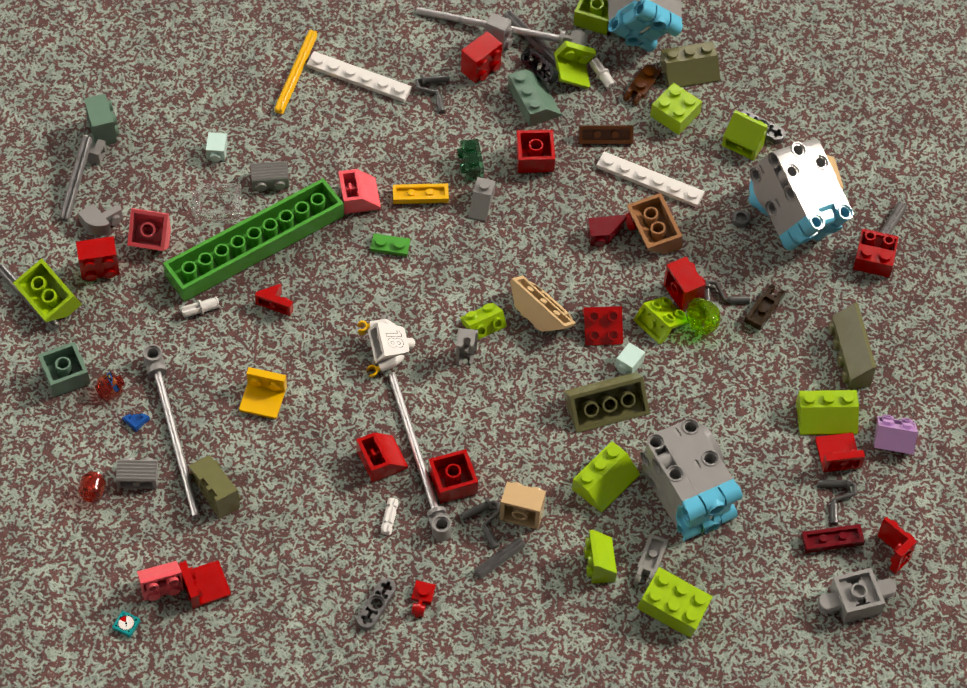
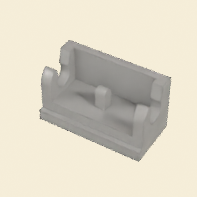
M459 328L456 346L457 366L462 365L463 357L470 358L469 365L473 363L474 353H477L478 330Z

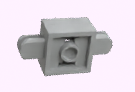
M872 568L835 576L830 585L831 592L820 596L818 609L822 614L839 612L843 623L882 614L886 604L885 600L894 597L897 586L890 578L877 581Z

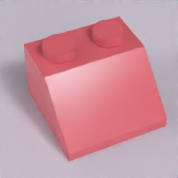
M131 208L127 246L165 251L169 247L171 233L169 214Z

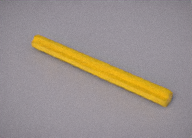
M308 31L274 107L275 113H284L316 41L317 31Z

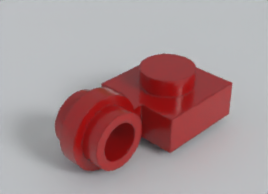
M416 580L411 601L418 602L413 604L411 615H415V618H419V616L424 617L426 605H423V603L431 605L436 584Z

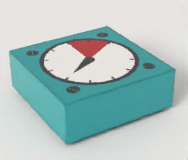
M122 610L112 629L131 638L141 619Z

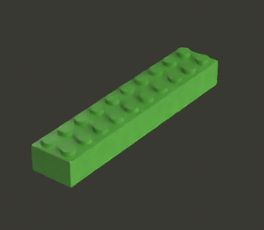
M323 178L163 263L164 275L185 302L344 217V203Z

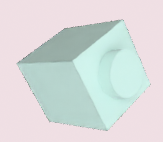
M208 132L206 145L207 160L212 162L225 161L228 145L226 133Z
M629 342L616 358L615 367L618 372L623 375L634 373L644 362L645 352Z

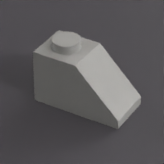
M477 177L468 218L486 222L495 194L496 181Z

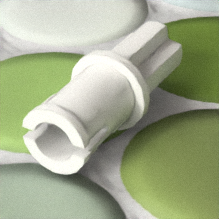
M598 58L590 61V66L597 74V79L602 81L607 90L614 88L617 83L609 74V70L605 69Z
M217 296L203 301L197 300L196 303L181 307L183 317L199 313L203 315L206 311L220 308Z

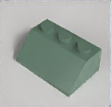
M524 69L508 74V88L529 126L562 116L544 81L535 73Z

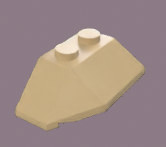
M524 276L511 279L510 283L515 308L537 330L541 332L561 330L575 325V321L570 313L539 286L528 281Z

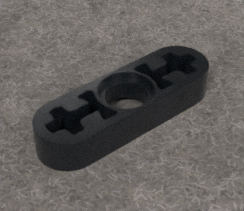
M526 48L522 52L521 61L540 79L550 84L557 81L558 70L537 51ZM542 61V67L538 70L537 66Z

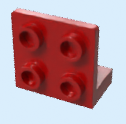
M622 306L582 308L585 345L623 344Z
M853 433L818 436L815 438L823 473L862 468L865 459L864 450L857 449Z
M885 517L877 537L894 550L895 554L890 559V562H892L890 570L896 574L911 559L917 541L912 534L901 529L894 520Z
M218 560L195 568H189L186 561L178 563L192 609L231 596L229 586Z

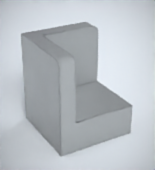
M98 139L96 145L90 147L87 158L88 162L101 164L107 151L104 140Z

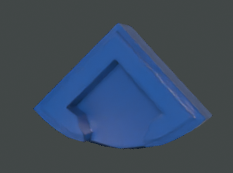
M143 413L128 414L122 418V421L136 432L150 420V417Z

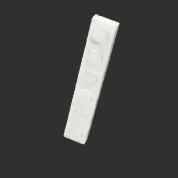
M315 51L306 64L307 68L401 102H405L412 90V86Z
M603 152L596 166L598 169L696 208L705 192L607 152Z

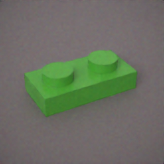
M374 233L370 252L407 257L410 239Z

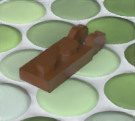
M646 64L623 96V100L627 102L634 93L636 97L632 105L637 106L661 76L662 71Z

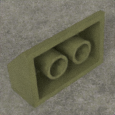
M713 41L661 50L660 64L668 88L673 83L680 87L721 80L718 54Z

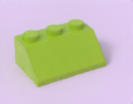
M42 258L13 282L45 322L68 317L82 305Z
M857 390L798 392L796 406L800 435L858 434L859 403Z
M611 441L573 478L572 490L602 513L640 476V473L627 452Z

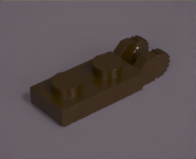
M771 284L748 312L744 322L761 330L778 307L786 292L781 290L776 297L771 296L775 290V285Z

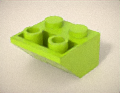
M735 110L723 135L722 146L754 161L764 146L768 125Z
M589 530V536L585 538L584 558L588 562V565H586L587 577H591V584L616 582L617 571L612 537L595 530Z

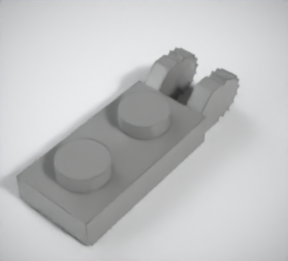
M649 534L637 566L634 585L640 583L643 572L649 575L645 583V589L648 587L653 575L661 564L669 540Z

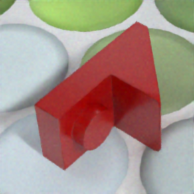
M277 284L255 293V304L291 316L293 312V301L286 297H280L282 294V284Z

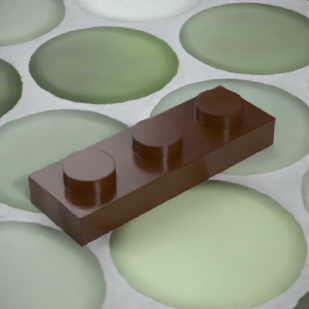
M579 125L578 142L579 144H633V125Z

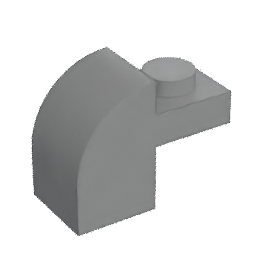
M94 203L78 212L79 222L89 233L98 236L110 234V226L118 225L123 219L122 209L118 204L103 213L99 211Z

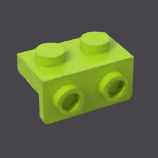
M495 303L485 304L482 308L470 311L460 317L462 324L467 329L478 330L477 340L507 327L504 312Z

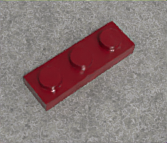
M860 524L804 531L801 534L805 553L862 546L865 543Z

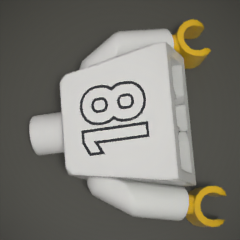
M388 319L370 321L368 324L366 321L361 320L357 324V327H364V329L358 330L359 335H365L368 332L375 364L379 363L378 366L369 365L366 371L370 369L375 370L374 374L369 375L370 378L376 377L379 371L384 372L396 367L404 360V356L409 353V349H413L415 346L414 339L406 337L405 329Z

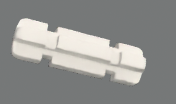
M389 498L387 501L381 526V534L391 535L392 526L398 507V500L396 498Z

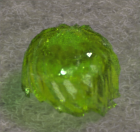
M693 298V301H690L688 304V309H686L687 321L691 324V329L695 330L694 334L696 336L699 334H711L720 325V310L708 300Z

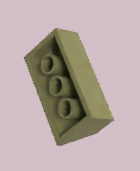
M853 303L833 315L831 323L828 324L829 334L834 337L833 349L838 351L839 355L837 356V363L843 369L842 381L847 384L848 389L871 386L876 370L875 360L858 303Z
M637 372L563 391L566 407L576 433L650 414L644 378Z

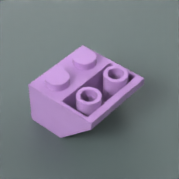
M883 414L882 417L877 416L874 448L913 455L918 435L916 423L912 419L901 418V420H898L886 414Z

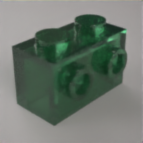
M461 140L460 148H457V156L462 162L460 163V172L464 174L465 182L477 181V177L484 178V165L479 140Z

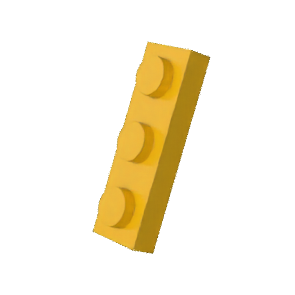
M448 183L393 185V204L449 203Z

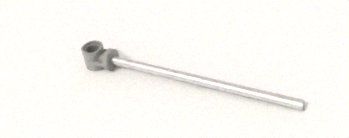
M416 8V14L484 28L487 22L485 20L430 9ZM511 26L514 34L558 42V48L565 41L586 46L588 39L586 33L578 30L572 31L571 35H567V31L562 30L560 35Z
M150 344L143 350L144 364L148 377L155 378L192 518L200 517L162 377L167 373L162 349L156 344Z
M390 372L388 374L389 381L431 507L427 512V517L432 529V535L438 541H446L452 534L451 520L448 517L446 508L438 506L395 372Z

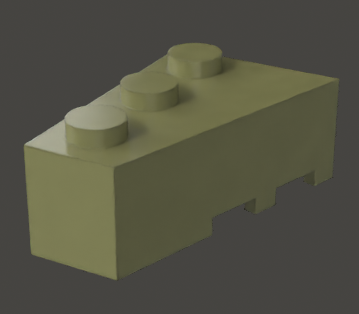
M208 455L189 465L191 477L219 519L240 508L239 501L241 497L238 489L222 471L217 460L214 461Z

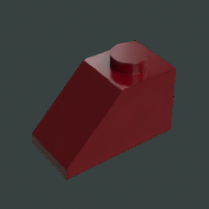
M625 215L588 218L587 232L590 246L603 247L609 244L624 228Z

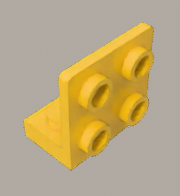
M248 367L246 373L247 386L239 411L277 419L287 389L286 375Z

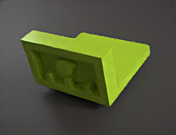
M565 41L554 52L559 81L588 89L590 82L586 64L596 55L595 49Z
M661 297L643 303L633 321L658 344H662L673 328L689 323L690 319L670 299Z

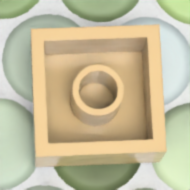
M507 482L501 500L500 520L538 529L544 511L546 491L538 487L523 486L518 482Z

